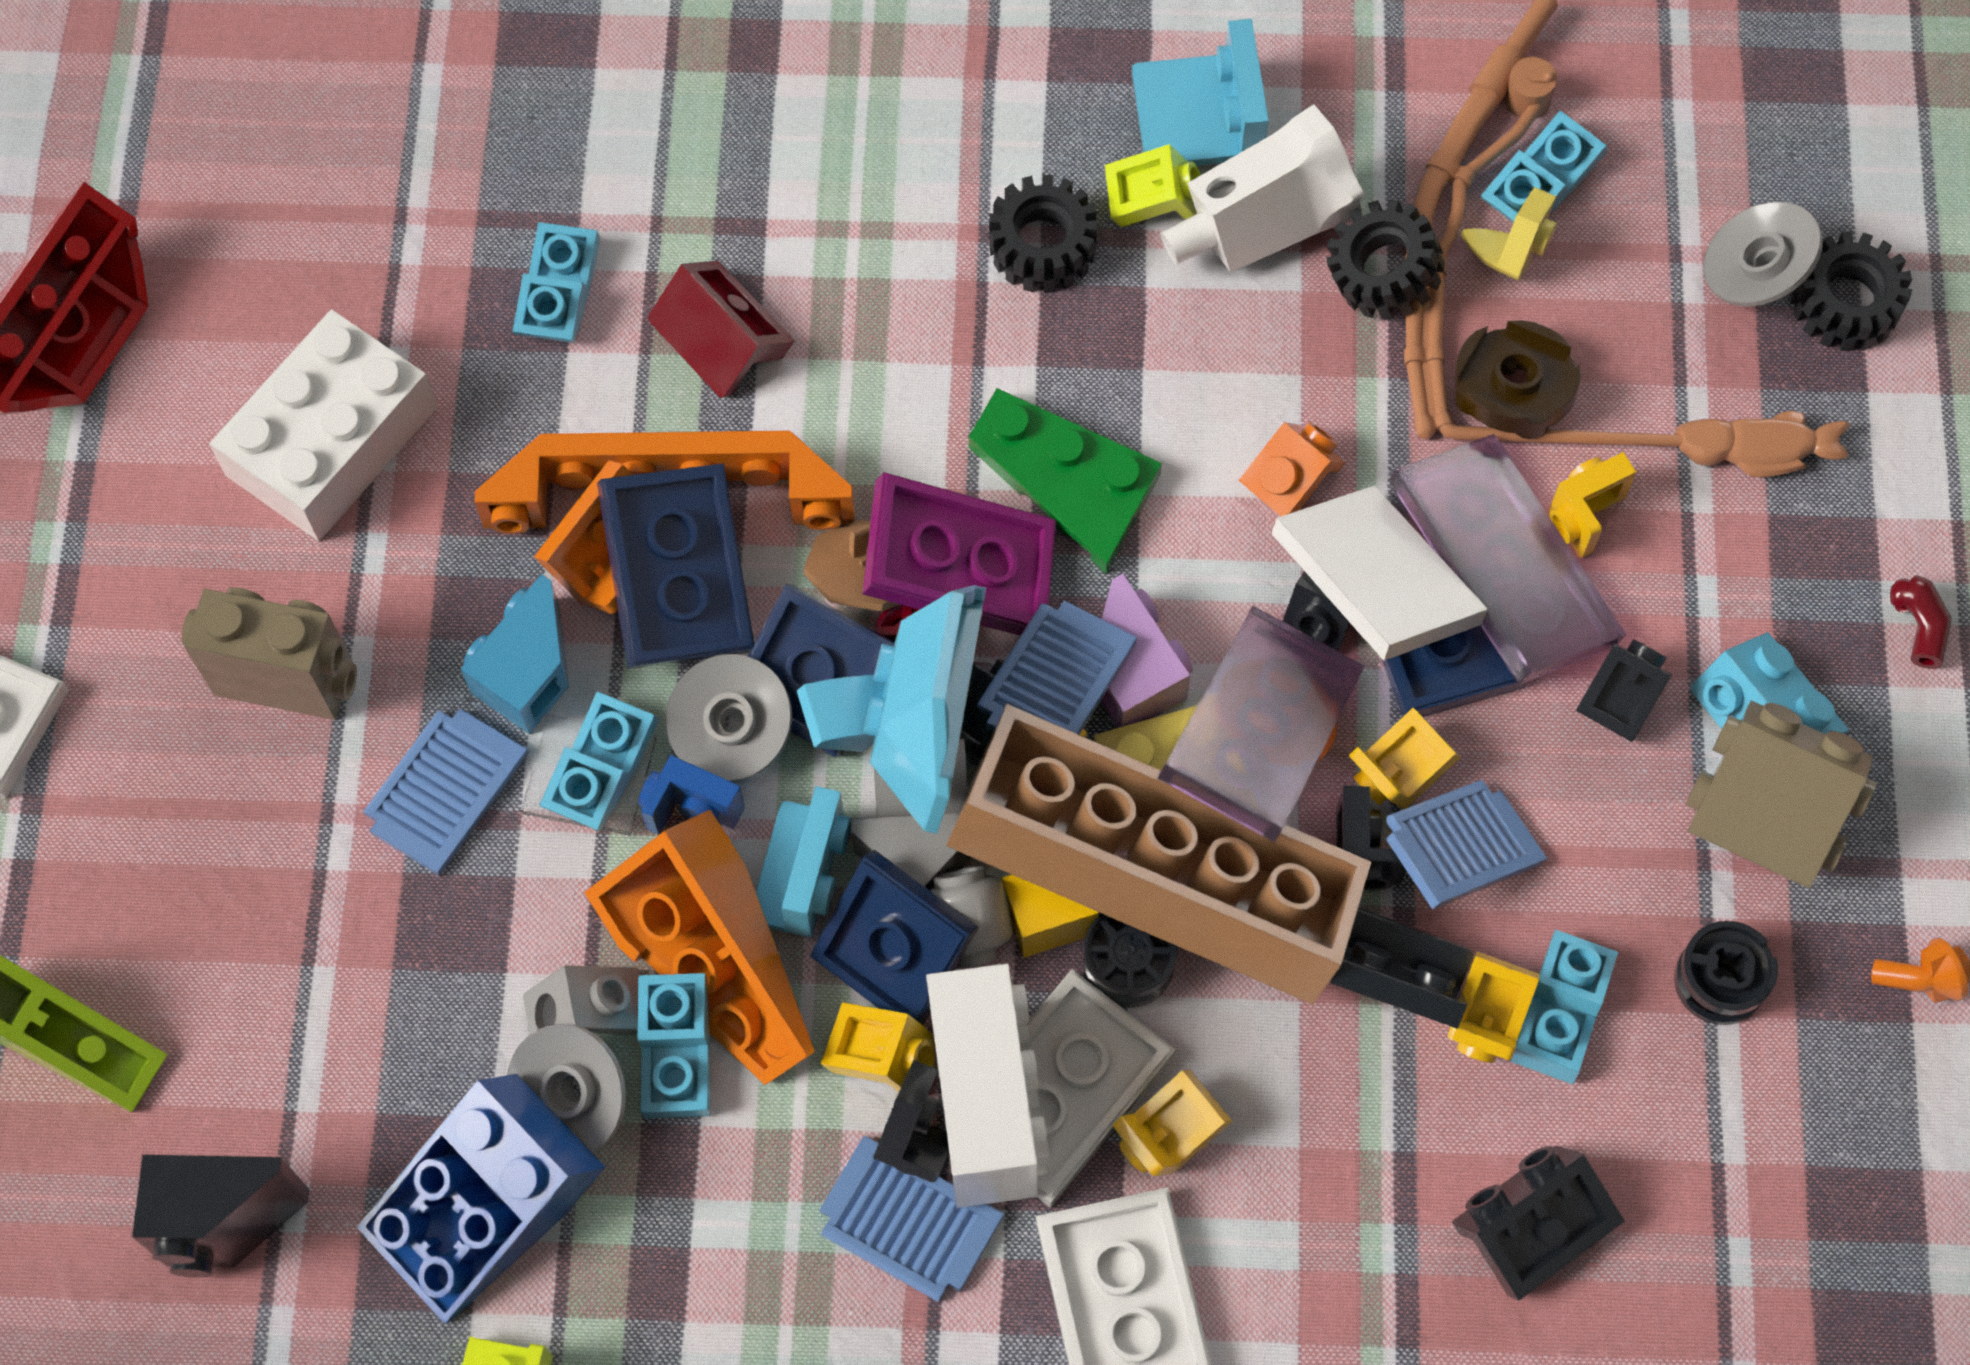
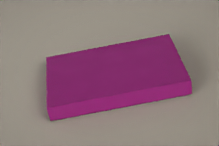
M883 472L875 480L862 594L922 609L951 591L972 585L986 588L980 625L1021 636L1042 603L1049 606L1056 520Z

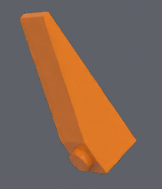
M711 809L663 831L584 892L617 946L633 962L643 959L659 975L705 973L707 977L710 1034L764 1085L775 1080L815 1052L746 864Z

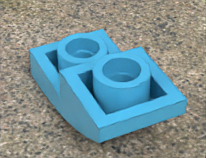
M1560 110L1525 152L1519 149L1482 193L1481 199L1514 223L1517 213L1533 188L1536 187L1557 196L1551 209V214L1608 152L1607 146Z
M538 222L529 274L523 273L512 331L515 335L570 343L575 342L587 303L601 239L597 230Z
M863 675L823 680L804 684L797 690V694L814 748L864 752L872 746L875 737L863 734L864 724L871 696L882 698L885 684L873 682L874 675Z
M597 691L572 749L565 746L539 806L600 832L630 782L658 724L659 718L649 712Z
M1555 929L1539 972V982L1510 1062L1574 1084L1583 1062L1595 1019L1603 1004L1618 955L1617 951Z
M705 973L639 976L637 1040L642 1047L641 1114L645 1119L711 1116L710 1030L707 977Z

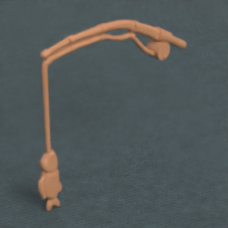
M1534 0L1505 45H1499L1495 48L1470 85L1469 91L1471 94L1453 120L1438 151L1432 154L1426 164L1427 171L1419 183L1413 206L1418 209L1420 216L1423 214L1426 216L1432 226V220L1441 192L1448 181H1454L1452 209L1445 234L1439 241L1443 251L1441 255L1445 261L1444 272H1437L1442 282L1438 290L1426 287L1430 300L1424 306L1417 299L1409 302L1413 313L1406 315V348L1403 350L1404 365L1407 367L1415 416L1413 422L1417 436L1427 440L1436 431H1440L1444 437L1455 440L1679 447L1683 454L1698 465L1713 466L1727 460L1739 466L1751 477H1772L1806 469V465L1801 460L1812 453L1829 460L1847 458L1848 452L1839 442L1841 435L1850 427L1847 421L1826 423L1814 431L1805 426L1806 419L1803 413L1792 410L1781 412L1774 416L1773 419H1739L1732 422L1719 419H1698L1679 425L1674 434L1548 429L1543 436L1537 439H1525L1519 437L1516 433L1503 432L1491 427L1454 425L1448 408L1443 367L1445 362L1443 312L1444 277L1447 271L1446 258L1449 249L1457 237L1466 212V189L1469 188L1476 174L1518 142L1525 135L1534 120L1544 115L1550 108L1557 81L1556 71L1543 58H1524V56L1557 9L1558 2L1557 0ZM1504 97L1508 110L1520 118L1509 132L1467 166H1460L1477 133Z

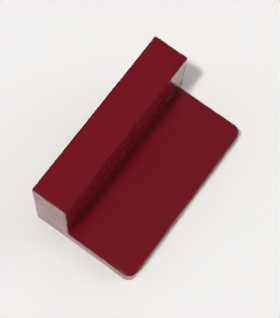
M719 260L681 264L648 315V320L720 398L732 396L753 363L783 359L794 343L790 335Z

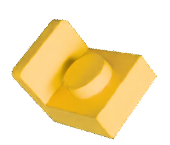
M842 1002L820 1064L834 1074L886 1083L899 1092L913 1060L933 1067L935 1061L934 1035L909 1014Z

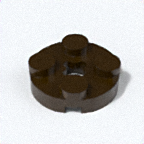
M1507 321L1506 329H1495L1488 333V326L1477 330L1465 341L1458 355L1454 376L1457 390L1455 397L1456 405L1465 414L1473 416L1479 422L1493 429L1516 433L1519 437L1525 439H1537L1543 436L1549 426L1558 423L1570 412L1576 400L1581 372L1579 364L1576 367L1574 360L1570 356V345L1557 332L1530 321ZM1517 369L1525 371L1527 373V383L1517 384L1510 382L1502 373L1513 375Z

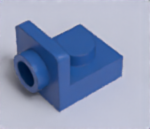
M670 755L661 773L655 770L649 775L638 800L639 806L642 807L641 813L646 829L657 835L662 832L676 804L680 805V812L689 819L711 809L720 824L733 830L745 809L739 785L673 755Z

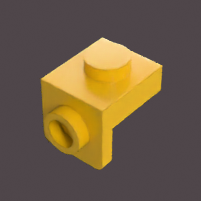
M1624 452L1605 461H1602L1600 457L1589 459L1576 467L1570 473L1568 479L1558 484L1549 508L1550 522L1557 537L1565 544L1571 543L1580 558L1593 553L1602 532L1601 525L1594 514L1624 500L1637 471Z
M1414 708L1404 715L1367 751L1357 747L1349 754V757L1361 769L1353 777L1359 786L1370 787V797L1378 805L1389 799L1403 810L1408 808L1461 758Z
M1476 951L1462 990L1468 1005L1459 1028L1456 1029L1450 1026L1447 1035L1449 1039L1459 1042L1457 1050L1466 1056L1487 1063H1494L1497 1056L1506 1060H1512L1517 1039L1539 982L1540 974Z
M1191 1069L1179 1072L1134 1114L1122 1115L1113 1123V1127L1123 1139L1119 1142V1147L1127 1160L1142 1173L1149 1171L1151 1175L1157 1177L1175 1173L1225 1129L1232 1120Z

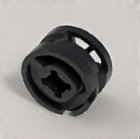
M1101 914L1091 924L1085 938L1083 969L1086 980L1122 1008L1145 1006L1157 1000L1169 987L1175 970L1177 946Z
M1719 921L1700 929L1680 955L1674 971L1675 988L1683 1005L1699 1019L1717 1025H1732L1751 1017L1773 990L1778 976L1777 958H1773L1770 949L1766 945L1768 940L1756 929L1735 921ZM1696 1000L1703 1007L1713 1011V1013L1701 1009L1694 1001Z

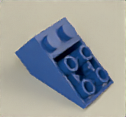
M517 1073L477 1080L357 1228L446 1324L451 1322L557 1224L606 1167Z

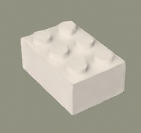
M331 309L212 439L209 445L226 477L320 542L434 413L438 405L425 372Z
M1008 964L926 974L956 1206L961 1208L1037 1197V1176L1049 1175L1047 1159L1049 1158L1044 1117L1030 1118L1029 1112L1032 1109H1039V1082L1034 1050L1021 1051L1020 1045L1030 1044L1028 1028L1030 1021L1025 985L1011 986Z

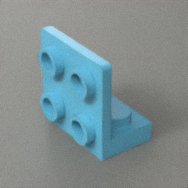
M1252 19L1228 21L1226 45L1217 46L1216 55L1135 63L1132 66V80L1143 152L1170 144L1188 162L1192 161L1196 166L1220 164L1267 138L1269 119Z

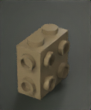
M231 587L227 589L226 593L204 588L197 609H191L185 618L182 629V643L214 696L336 720L341 701H348L353 694L357 679V666L353 663L345 647L344 640L341 639L329 613H326L322 607L303 600H291L288 605L265 601L259 594L243 588Z
M1750 700L1741 720L1731 715L1728 716L1712 750L1723 755L1714 775L1701 770L1685 805L1696 811L1688 832L1810 889L1820 868L1832 873L1848 841V837L1839 834L1848 815L1851 814L1860 819L1877 786L1876 782L1868 779L1873 756L1863 752V746L1850 736L1836 731H1828L1824 734L1802 724L1801 718L1795 712L1782 705L1766 703L1763 706Z

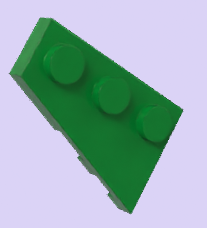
M996 388L969 435V448L1017 493L1028 496L1051 519H1055L1056 528L1065 537L1070 535L1090 553V560L1105 574H1107L1161 475V462Z

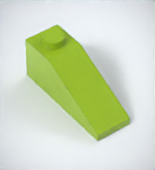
M0 955V1044L129 1112H133L168 1054Z

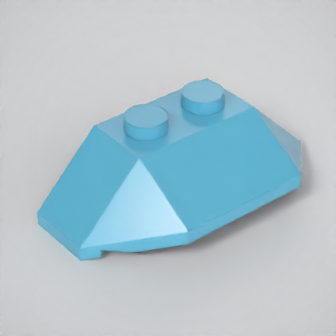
M976 585L951 591L903 619L900 623L894 646L881 645L873 682L885 684L883 697L871 696L863 734L875 737L870 758L871 765L920 827L926 832L935 834L938 833L950 797L986 588Z

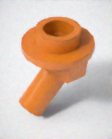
M1936 937L1931 939L1927 948L1921 950L1920 965L1877 958L1873 964L1871 981L1874 985L1925 992L1934 1003L1948 999L1961 1001L1968 996L1967 983H1970V961L1960 946H1951L1943 938Z

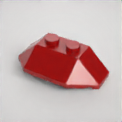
M86 182L79 186L36 241L0 293V415L83 405L149 307L143 263L137 241L139 235L136 218Z

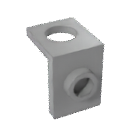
M564 965L523 994L529 1033L531 1034L545 1027L543 1008L546 999L551 995L556 1004L555 1024L577 1025L593 1033L638 1034L639 969L636 967Z

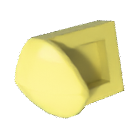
M1534 187L1517 213L1509 234L1502 231L1474 228L1463 229L1461 237L1474 255L1485 265L1519 281L1533 254L1543 256L1552 239L1557 222L1548 219L1557 196Z

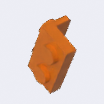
M609 460L538 550L534 558L579 603L613 614L618 610L597 482L600 479L633 474L623 464Z

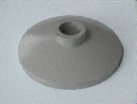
M1768 202L1746 209L1725 223L1711 240L1703 262L1705 280L1718 298L1732 305L1750 307L1776 301L1799 287L1816 267L1823 246L1821 229L1813 215L1797 204Z
M737 654L714 656L701 661L689 669L673 689L666 711L667 735L677 757L730 782L748 779L769 767L785 747L792 725L790 698L780 678L758 660ZM734 711H742L745 719L744 725L737 732H728L725 727L726 718Z
M555 1024L543 1027L531 1033L520 1043L511 1058L507 1075L517 1073L592 1153L606 1145L620 1126L626 1103L623 1073L615 1055L607 1044L593 1032L572 1024ZM574 1077L579 1083L581 1097L574 1091Z

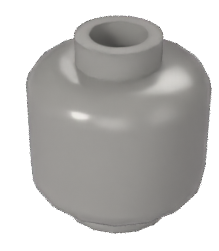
M983 866L953 870L934 877V887L929 890L979 927L958 966L960 968L973 967L996 960L995 948L1004 945L1014 934V925L1004 883L995 876L986 875Z

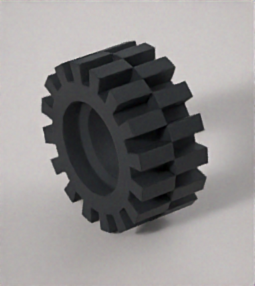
M1043 174L1042 185L1034 186L1032 176L1022 178L1021 191L1011 183L1004 189L1005 200L997 196L994 201L993 213H990L989 217L990 256L994 255V266L998 272L1005 269L1006 280L1012 285H1015L1018 279L1022 277L1023 290L1034 292L1035 282L1044 283V293H1051L1055 291V281L1060 280L1064 289L1074 285V273L1081 279L1088 273L1089 262L1093 263L1096 256L1097 211L1094 203L1088 205V194L1082 188L1074 195L1072 194V181L1063 178L1060 186L1055 187L1053 186V175ZM1050 220L1062 225L1067 235L1064 241L1057 246L1037 248L1026 244L1022 240L1020 232L1023 226L1030 222Z
M1389 199L1387 210H1383L1378 200L1369 202V214L1362 216L1359 208H1356L1349 213L1354 222L1350 227L1342 221L1336 226L1335 231L1340 240L1329 239L1327 248L1331 256L1326 257L1327 265L1332 273V278L1348 305L1354 310L1359 307L1363 316L1373 319L1377 309L1383 320L1393 319V308L1399 307L1403 316L1413 313L1409 302L1417 299L1424 306L1430 300L1426 290L1427 286L1438 290L1442 281L1437 272H1444L1445 261L1441 255L1443 251L1430 222L1424 214L1420 216L1418 209L1408 203L1403 210L1399 200ZM1391 244H1401L1407 248L1406 259L1392 272L1383 275H1369L1365 272L1364 264L1366 260L1377 249Z
M1842 232L1837 243L1832 235L1823 239L1822 251L1816 267L1808 278L1791 293V303H1797L1793 312L1796 320L1800 321L1808 318L1803 330L1810 337L1817 330L1824 333L1820 344L1830 347L1834 338L1841 340L1840 351L1851 352L1856 340H1858L1862 351L1871 348L1876 339L1879 343L1883 342L1888 338L1890 332L1895 329L1911 298L1912 289H1908L1912 282L1911 271L1901 272L1906 263L1901 253L1891 259L1888 257L1892 245L1885 240L1882 241L1878 248L1870 245L1874 235L1867 233L1862 234L1858 243L1853 242L1852 232ZM1836 277L1856 279L1871 290L1874 300L1870 305L1863 307L1848 305L1833 295L1829 289V282Z

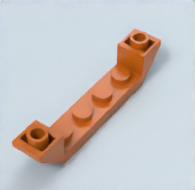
M790 430L539 434L475 490L474 499L484 529H493L503 534H520L526 532L529 528H546L548 483H557L563 487L573 489L588 487L609 460L623 464L633 475L724 463L727 481H744L754 486H769L777 483L779 480H789V501L793 525H805L814 530H831L839 527L840 524H849L855 521L852 486Z

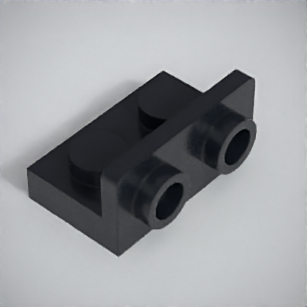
M1358 907L1342 964L1330 981L1331 984L1458 1029L1468 1005L1461 986L1472 961L1473 953L1468 946Z
M1545 1146L1533 1151L1519 1163L1518 1168L1520 1171L1500 1186H1489L1474 1194L1465 1205L1467 1210L1453 1220L1452 1224L1459 1235L1475 1242L1507 1296L1520 1301L1625 1222L1584 1154L1560 1146Z

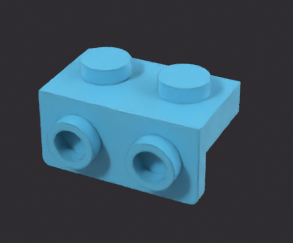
M1769 632L1725 650L1691 685L1693 695L1721 729L1729 715L1741 720L1750 700L1763 706L1766 703L1782 705L1795 712L1801 718L1802 724L1824 734L1828 731L1846 734L1849 731L1848 727L1835 713L1832 703L1814 688L1794 664L1793 657L1789 651L1777 643Z
M815 786L810 806L784 801L780 804L756 889V894L769 929L812 938L818 914L827 916L832 903L836 881L835 877L829 876L835 853L844 854L851 831L852 817L844 815L840 791Z

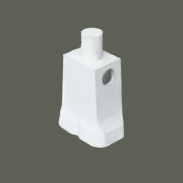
M1311 105L1274 134L1187 183L1197 214L1161 232L1160 235L1166 251L1176 265L1212 248L1230 273L1310 236L1334 228L1340 221L1345 224L1352 221L1349 213L1356 208H1359L1361 212L1360 200L1364 197V193L1353 173L1335 128L1315 105Z

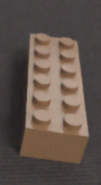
M1006 704L985 747L946 844L947 847L1312 1005L1342 964L1371 865V861L1009 704Z

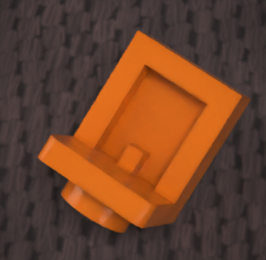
M1309 421L1305 427H1302L1298 424L1283 422L1238 481L1278 515L1284 516L1299 511L1329 472L1338 473L1344 466L1345 461L1333 452L1338 443L1314 423Z

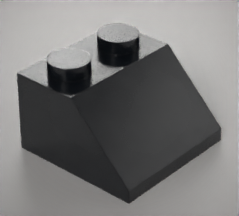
M142 1154L132 1238L153 1254L154 1260L170 1266L171 1274L191 1278L209 1277L212 1275V1267L234 1268L308 1203L310 1189L282 1157Z

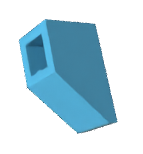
M542 574L529 589L527 587L521 588L513 595L505 608L503 620L489 636L484 634L473 642L464 657V665L461 668L471 694L528 734L533 731L569 687L560 605L552 581Z

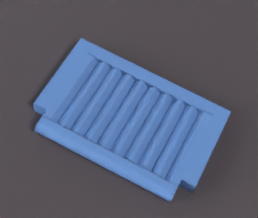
M1063 601L1058 610L1042 603L976 705L979 710L990 715L986 722L987 728L994 731L1006 704H1009L1080 735L1136 645L1137 637L1066 601Z
M460 708L453 718L438 710L363 811L364 815L375 821V824L370 829L371 834L431 872L441 876L528 756V750Z
M1482 780L1393 813L1386 818L1387 824L1392 830V833L1386 840L1432 910L1540 866L1548 859L1503 792L1500 790L1491 793Z
M864 1135L820 1208V1213L830 1218L821 1236L937 1302L941 1300L948 1286L961 1292L1001 1223L1004 1213L988 1204L957 1208L954 1185L938 1177L936 1182H928L917 1176L902 1173L893 1166L873 1159L878 1142Z

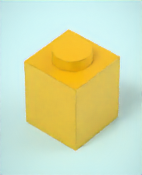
M1009 875L1002 878L1008 897L1014 932L1024 958L1086 938L1091 924L1098 917V911L1017 876Z

